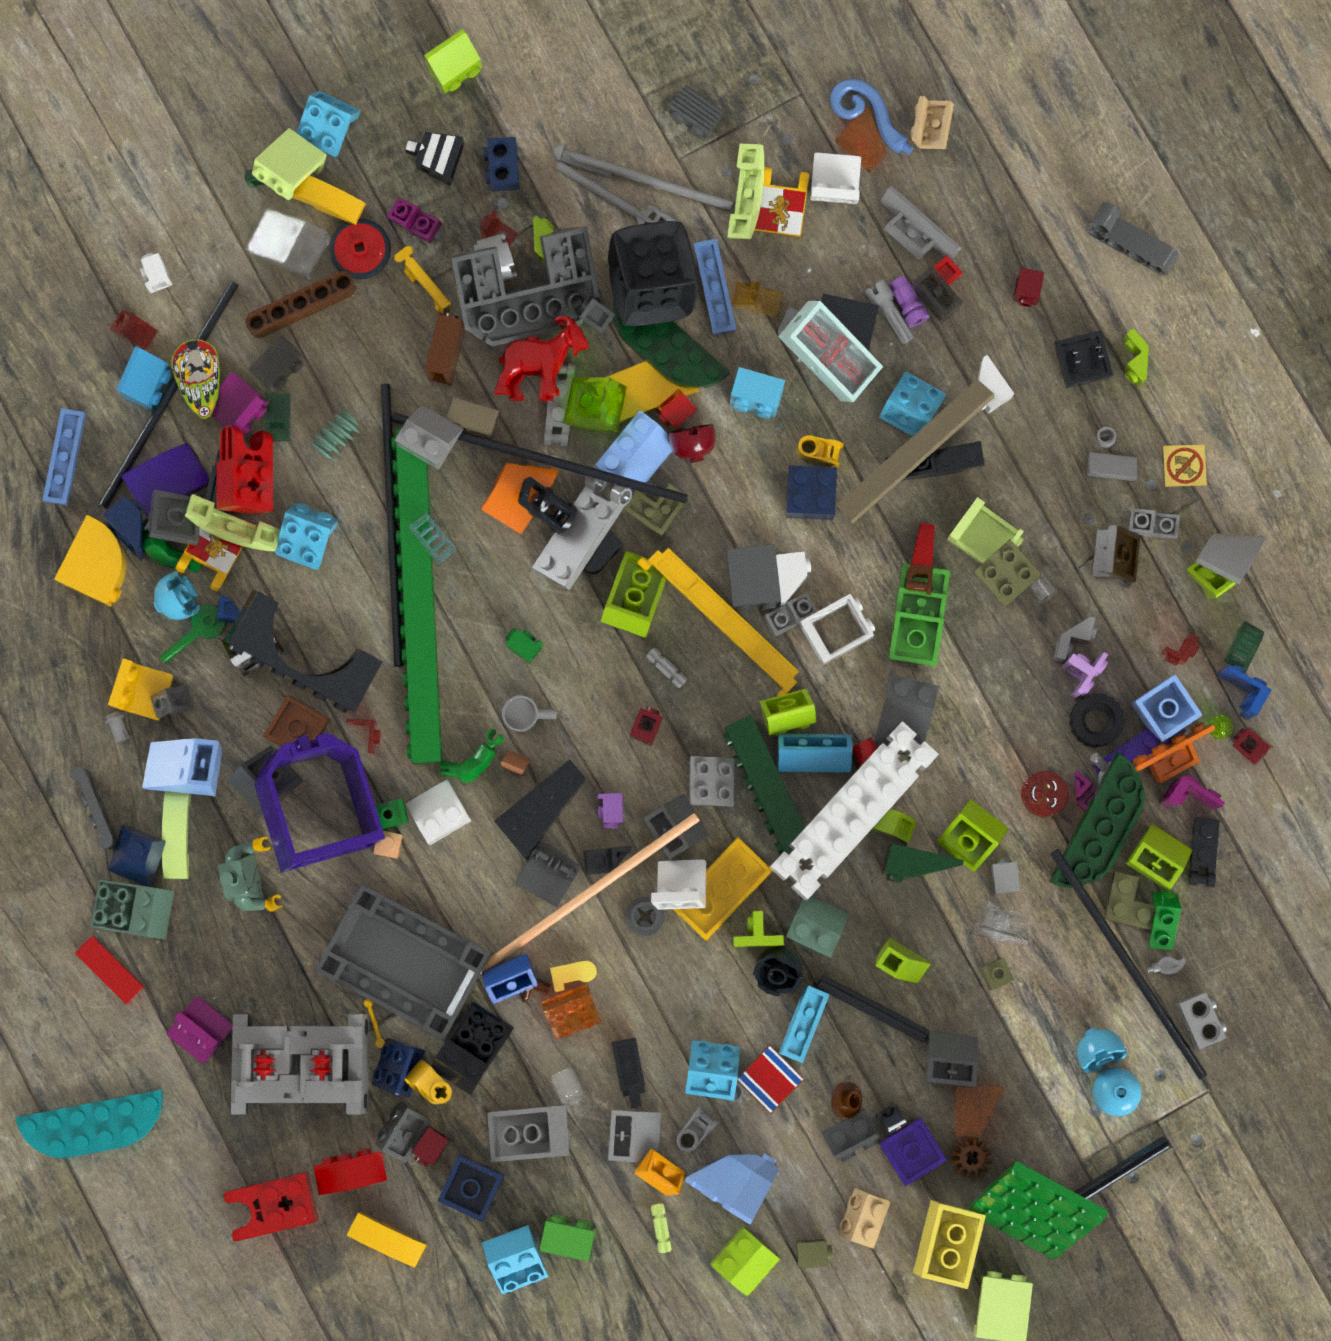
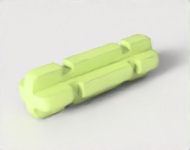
M654 1204L651 1206L652 1216L655 1218L653 1223L656 1240L658 1239L659 1241L657 1243L659 1253H667L672 1248L671 1242L668 1240L669 1231L667 1219L664 1217V1204Z

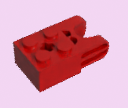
M227 425L221 430L220 461L217 462V510L252 515L273 511V437L271 433L263 430L256 432L251 436L248 448L243 439L242 429L234 425Z
M308 1171L231 1190L223 1194L226 1203L240 1202L246 1204L251 1211L250 1222L246 1226L237 1228L232 1232V1240L235 1242L315 1223L319 1220ZM284 1196L288 1200L293 1201V1204L289 1206L290 1209H287L282 1203L285 1200Z

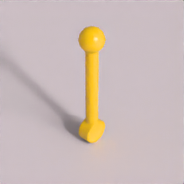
M365 999L364 1006L368 1008L377 1038L375 1044L378 1048H382L385 1040L381 1038L372 1008L373 1002Z

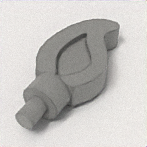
M1162 957L1157 963L1147 967L1146 970L1147 972L1153 971V973L1159 972L1166 975L1173 974L1184 967L1185 958L1176 960L1171 957Z

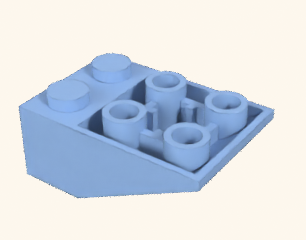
M196 738L151 742L142 788L215 796L223 753L220 742Z

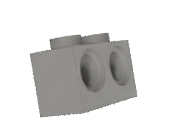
M1201 992L1175 1003L1194 1049L1200 1050L1226 1039L1224 1032H1227L1226 1026L1221 1018H1217L1214 1011L1217 1009V1006L1211 995L1208 996L1206 992ZM1197 1001L1203 1006V1011L1198 1016L1192 1010L1193 1004ZM1207 1024L1213 1029V1034L1210 1038L1204 1037L1202 1033L1203 1027Z

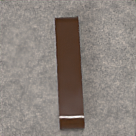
M337 272L249 313L245 320L246 326L253 336L257 338L265 337L351 297L356 290L355 282L348 272ZM346 280L350 282L347 288H338L341 281ZM322 290L328 291V295L325 298H317L318 292ZM305 300L307 302L304 308H295L298 301ZM279 310L285 311V315L282 318H274L275 312ZM262 320V327L259 329L252 328L255 321Z

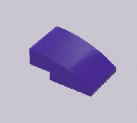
M187 443L159 454L121 476L146 516L151 511V500L154 490L191 497L192 494L207 487L210 480Z

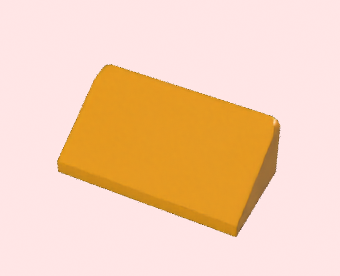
M653 1149L649 1150L634 1174L666 1196L679 1195L686 1173Z

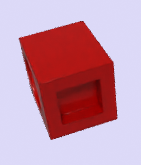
M680 389L675 391L657 407L661 411V414L658 415L666 426L671 424L675 429L697 411Z

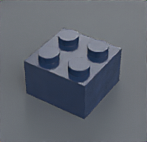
M789 465L787 473L786 518L833 520L836 505L837 467Z
M459 1154L437 1201L483 1222L505 1174L470 1157Z

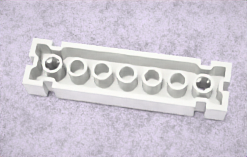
M903 721L886 738L890 744L886 746L882 743L789 845L793 851L789 855L784 851L769 867L783 881L789 877L794 882L791 888L805 901L820 887L821 884L817 879L820 876L824 879L828 878L919 777L915 771L918 768L921 771L925 770L939 755L925 741L919 745L913 739L917 734ZM899 752L900 754H902L903 752H905L907 754L906 759H908V762L906 760L900 762L898 760L900 755H897V753ZM800 859L810 862L808 865L811 866L810 870L805 869L802 871L799 868L802 865L799 864Z

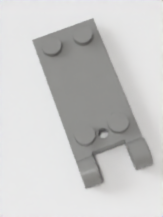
M586 476L585 487L573 504L577 508L575 520L563 533L553 534L532 566V569L570 590L624 506L631 500V489L615 485L610 493L611 500L607 501L597 496L606 486V481ZM568 515L565 516L561 524L566 520Z

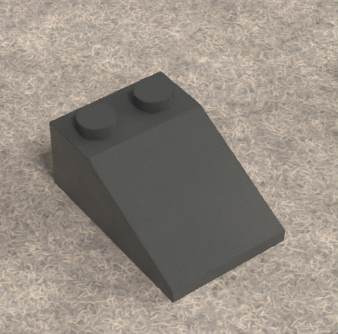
M893 674L890 676L874 740L877 748L882 743L886 746L890 744L886 738L902 721L917 734L913 739L919 745L925 741L939 689L938 685Z

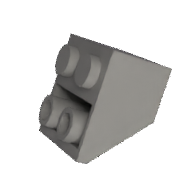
M612 1109L608 1160L641 1162L650 1149L658 1152L661 1112Z

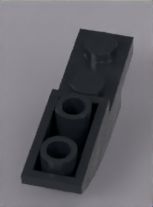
M977 441L936 449L902 480L963 472L966 469L985 466L982 443Z

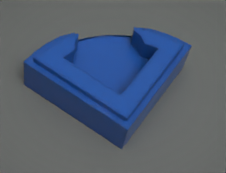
M220 595L216 620L234 623L240 610H238L231 599Z

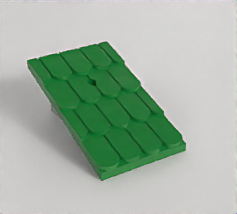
M1015 1161L974 1199L967 1208V1210L986 1215L985 1223L1000 1229L999 1231L1018 1241H1022L1021 1243L1043 1253V1255L1051 1259L1062 1255L1077 1240L1089 1234L1093 1228L1101 1224L1109 1212L1018 1161Z

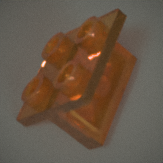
M587 984L541 1001L544 1014L557 1040L601 1023Z

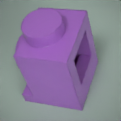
M622 793L598 794V801L603 800V804H598L599 819H603L604 829H617L618 824H623Z

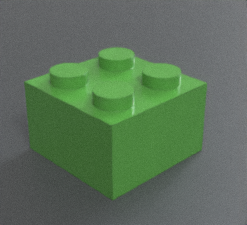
M553 1214L552 1217H548L545 1222L539 1251L589 1262L596 1227L591 1226L592 1222L577 1219L576 1223L567 1221V1216Z

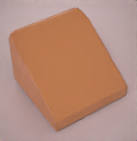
M508 751L500 765L506 770L524 776L530 759Z

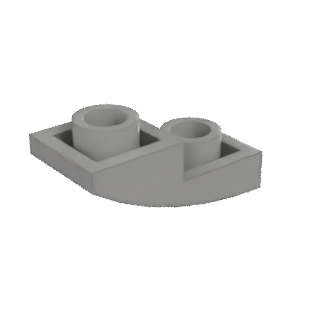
M1132 508L1129 531L1143 536L1178 540L1181 516L1156 513L1154 510Z
M806 592L764 615L762 618L773 638L798 626L800 621L818 611Z

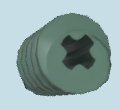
M341 408L343 416L339 414L334 415L336 423L330 420L327 421L329 430L324 427L320 428L323 436L313 435L316 443L308 441L324 458L333 460L331 451L339 454L340 451L337 445L340 444L346 447L347 444L344 438L353 440L351 431L360 433L357 426L358 422L344 408Z

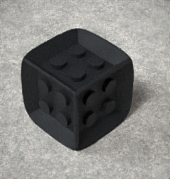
M653 222L628 226L615 231L610 239L608 264L613 297L622 324L626 326H643L676 321L689 316L694 310L697 297V274L688 234L682 222Z

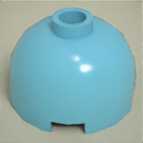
M174 571L159 580L154 589V606L159 613L172 620H183L197 614L200 610V605H196L194 597L198 596L197 591L188 577H180L178 571Z
M1097 1027L1087 1030L1084 1033L1085 1036L1077 1045V1059L1085 1073L1103 1070L1102 1065L1111 1061L1115 1065L1128 1054L1120 1036L1111 1030H1099Z
M1111 1067L1104 1069L1096 1076L1091 1094L1095 1105L1100 1111L1110 1116L1120 1117L1131 1113L1137 1108L1141 1101L1142 1089L1139 1080L1132 1072L1125 1068Z

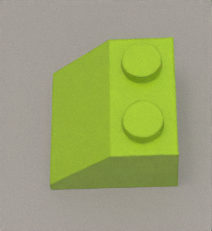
M463 29L424 55L429 74L444 94L459 88L462 81L468 77H475L482 68L481 59Z
M806 689L759 701L769 735L778 736V734H785L788 730L795 728L806 729L811 724L816 723L815 706Z
M970 799L936 843L955 858L964 860L963 864L975 872L998 846L1009 828Z
M743 1225L710 1263L729 1283L748 1297L780 1258Z

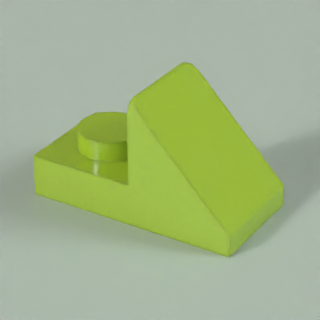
M1196 562L1186 569L1188 575L1203 588L1208 600L1218 598L1236 584Z

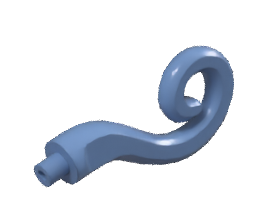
M847 79L836 84L830 94V105L838 117L844 120H853L862 115L865 109V102L859 95L855 94L852 96V102L855 105L853 109H845L841 104V99L845 93L850 91L858 92L864 95L872 104L879 134L884 143L897 154L903 151L909 155L914 147L907 143L909 138L892 126L884 100L872 85L859 79Z

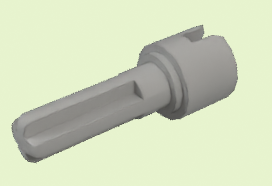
M883 279L876 283V288H868L865 294L872 304L879 305L878 308L882 310L903 344L911 341L914 335L892 301L894 294L886 281Z

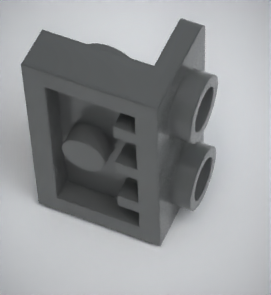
M400 1101L391 1110L386 1126L378 1132L375 1144L383 1152L406 1163L431 1120Z
M865 1109L854 1118L846 1119L822 1132L835 1159L841 1158L843 1162L856 1155L855 1150L861 1147L864 1150L877 1144L876 1139L880 1138Z

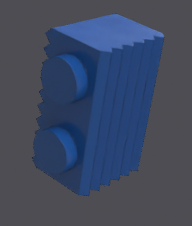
M527 954L482 972L485 989L493 1004L510 998V996L515 994L519 995L520 992L523 993L524 990L528 991L529 988L532 989L533 986L537 987L538 985L534 967Z

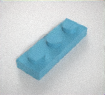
M808 985L804 986L779 1054L803 1063L830 994Z

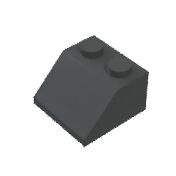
M271 745L241 764L228 781L260 817L263 815L254 783L269 755L275 752ZM290 765L275 768L272 774L280 802L303 781Z

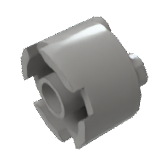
M504 233L477 240V244L473 245L474 251L497 247L503 282L518 278L516 272L511 273V270L514 269V262L508 243H502V240H505Z

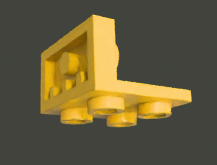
M122 659L108 705L159 721L161 718L156 717L151 695L165 688H171L174 676L138 665L127 659Z

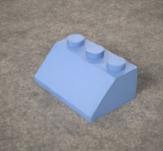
M639 410L595 464V469L647 483L672 452L668 434L658 423Z

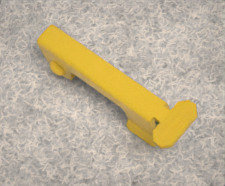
M411 246L404 247L395 254L394 260L396 262L406 261L404 273L412 282L417 280L433 299L436 310L445 314V308L447 307L450 310L452 303L416 260L410 257L413 254V248Z

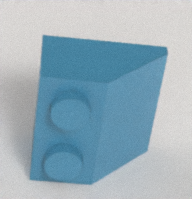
M135 346L116 390L126 401L152 411L162 397L161 390L163 385L167 384L170 380L171 368L165 361Z

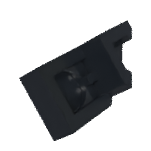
M622 846L585 850L586 875L610 873L620 865V862L632 850V847Z

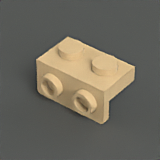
M919 96L918 104L915 106L916 118L915 124L911 128V139L920 149H946L954 106L951 101H929L925 96Z
M855 1188L849 1199L844 1218L840 1223L838 1235L874 1249L891 1202Z

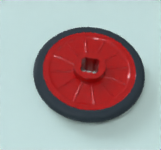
M359 219L356 225L346 222L335 231L330 241L329 253L333 265L339 272L346 271L354 279H366L378 274L386 266L390 258L391 244L387 233L380 225L370 220ZM364 246V251L356 252V247Z

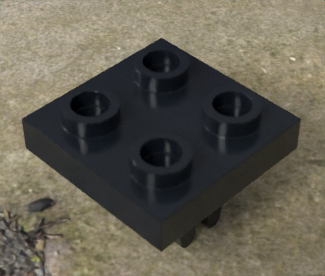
M1102 331L1055 341L1054 345L1066 389L1109 379L1114 376Z

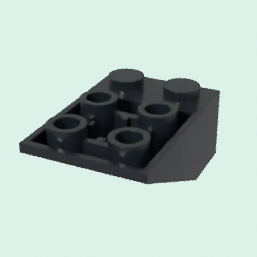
M472 1002L434 1058L431 1067L437 1074L471 1095L514 1028L475 1002Z

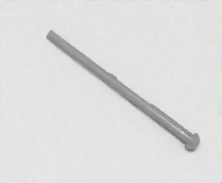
M560 144L554 150V156L559 162L608 177L615 174L652 185L654 189L666 190L729 211L733 204L732 201L567 150L565 149L566 144Z

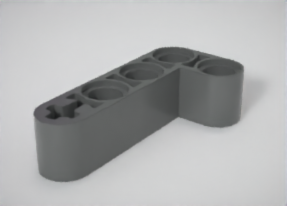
M1103 202L1087 228L1088 234L1160 275H1168L1179 255L1178 251L1119 218L1121 211L1116 206Z

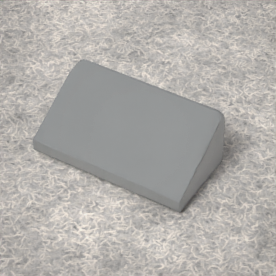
M1089 452L1087 476L1135 481L1137 479V457Z

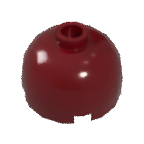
M714 424L692 426L693 428H682L668 432L671 450L676 456L682 459H689L690 463L703 461V456L709 454L716 443Z

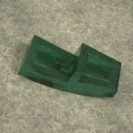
M291 393L265 394L266 399L269 401L266 406L265 431L272 434L273 442L290 441Z

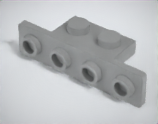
M892 186L888 188L880 202L895 217L886 225L884 230L918 260L933 249L942 258L948 256L953 261L961 247Z

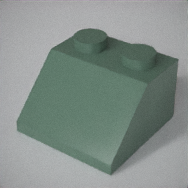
M813 896L806 901L802 899L785 938L827 958H831L849 913Z

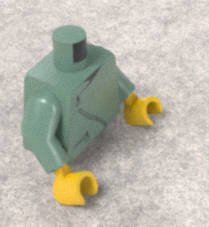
M266 836L255 838L252 844L247 842L230 848L225 857V862L218 866L224 897L227 900L233 901L242 911H258L266 908L268 911L273 912L283 907L282 905L277 906L274 900L282 898L281 895L276 894L264 900L256 857L253 852L270 850L271 846L265 848L262 846V841L268 839Z

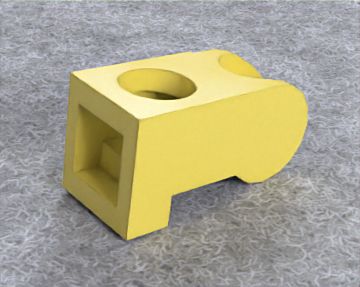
M581 961L550 968L555 992L565 991V983L579 980L590 982L597 975V968L590 961Z

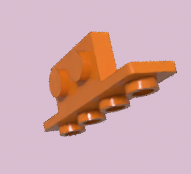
M1204 723L1197 724L1190 728V733L1186 735L1182 733L1171 738L1172 743L1154 747L1152 749L1153 753L1148 756L1143 754L1132 760L1135 770L1140 771L1149 766L1156 783H1162L1200 762L1191 742L1215 730V726L1204 725Z

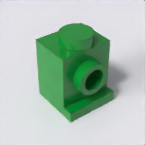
M513 628L505 638L507 640V648L529 665L544 647L541 640L535 643L534 640L536 638L527 630L521 632Z
M402 798L375 805L383 830L410 824L405 802ZM387 810H391L393 813L390 819L384 817V813Z

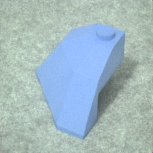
M765 1153L762 1157L758 1154H727L686 1176L685 1182L701 1191L702 1194L711 1200L721 1203L722 1207L733 1215L751 1224L779 1168L775 1165L777 1160Z

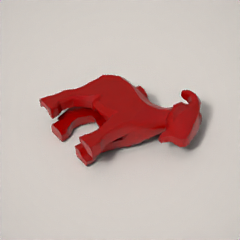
M565 315L558 316L554 321L560 323L559 327L565 328L553 339L541 341L539 338L531 336L527 337L526 340H515L509 344L503 355L498 358L499 363L504 368L498 377L494 394L496 396H510L511 401H524V394L520 390V383L525 375L541 376L538 398L541 401H554V396H559L556 376L566 359L569 347L573 348V356H577L579 351L589 348V343L582 329L571 317Z

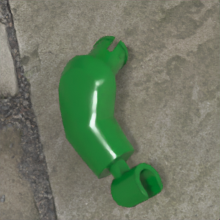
M143 529L145 536L143 548L148 556L162 566L175 568L184 551L171 548L164 539L149 537V530ZM191 559L188 569L192 572H197L202 564Z
M490 729L486 734L488 743H482L475 754L462 764L443 760L440 768L445 770H440V775L459 778L462 783L473 782L492 762L497 752L495 745L503 743V735L498 734L497 738L493 740L496 730Z

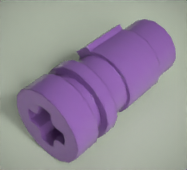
M901 276L890 283L889 286L897 303L903 310L902 315L906 318L905 321L909 328L922 324L930 317L926 308H924V304L919 302L918 296L906 276Z

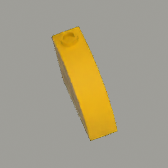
M86 515L54 580L111 607L120 598V588L126 575L127 561L122 543L106 525Z

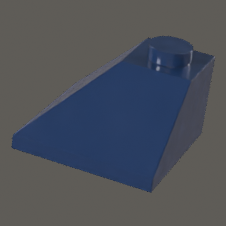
M123 496L103 514V518L107 527L142 561L144 559L143 517L140 512L142 508L134 499L129 501Z
M125 824L122 825L108 871L151 887L166 841Z

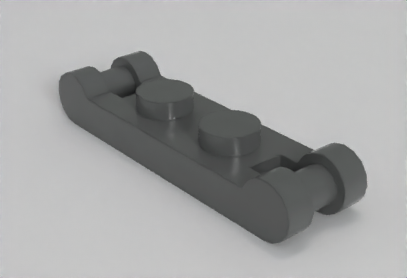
M75 767L71 771V777L80 783L83 791L80 793L81 799L85 806H89L92 815H89L90 821L95 829L98 828L101 835L98 840L99 845L106 849H114L118 839L91 773L85 768Z

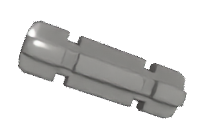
M657 648L650 650L647 658L652 663H655V666L668 679L671 678L672 683L676 687L680 688L687 681V678L681 672L678 673V669L665 656L662 657V653Z

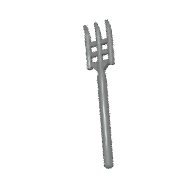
M558 162L556 165L558 171L627 214L636 217L638 225L659 222L661 218L665 221H677L651 204L648 206V210L639 211L631 204L565 163ZM652 212L656 214L654 220L649 218Z

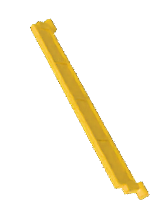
M668 548L663 554L657 550L649 560L643 556L637 562L645 571L653 566L782 688L777 696L788 694L790 689L797 683L794 676L799 671L671 549Z

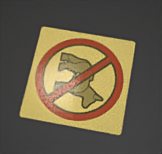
M1205 445L1163 446L1166 487L1207 485Z

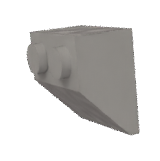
M421 405L407 419L395 442L401 449L439 470L463 428Z

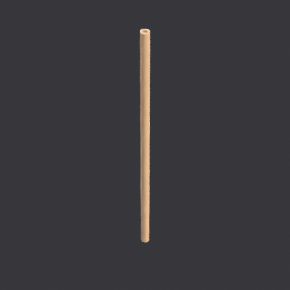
M693 813L492 955L488 958L482 972L497 965L700 821L698 816Z

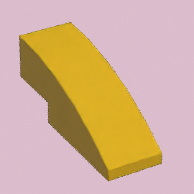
M310 175L295 188L292 197L312 205L318 211L355 225L366 205L365 202Z
M361 1211L358 1212L347 1233V1236L412 1267H416L426 1247L425 1243Z

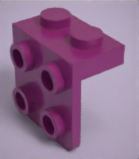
M231 373L219 386L218 400L211 416L223 426L234 425L242 429L244 438L251 431L252 426L250 425L256 418L260 419L264 415L269 401L237 374Z

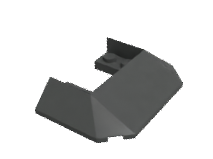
M588 227L556 228V233L540 236L547 279L506 289L504 288L497 247L494 246L472 252L466 249L450 257L463 328L490 346H496L531 336L563 330L565 327H559L560 323L554 321L558 316H569L578 326L582 325L584 321L578 318L581 314L578 311L579 307L585 299L590 301L591 298L596 300L599 298Z

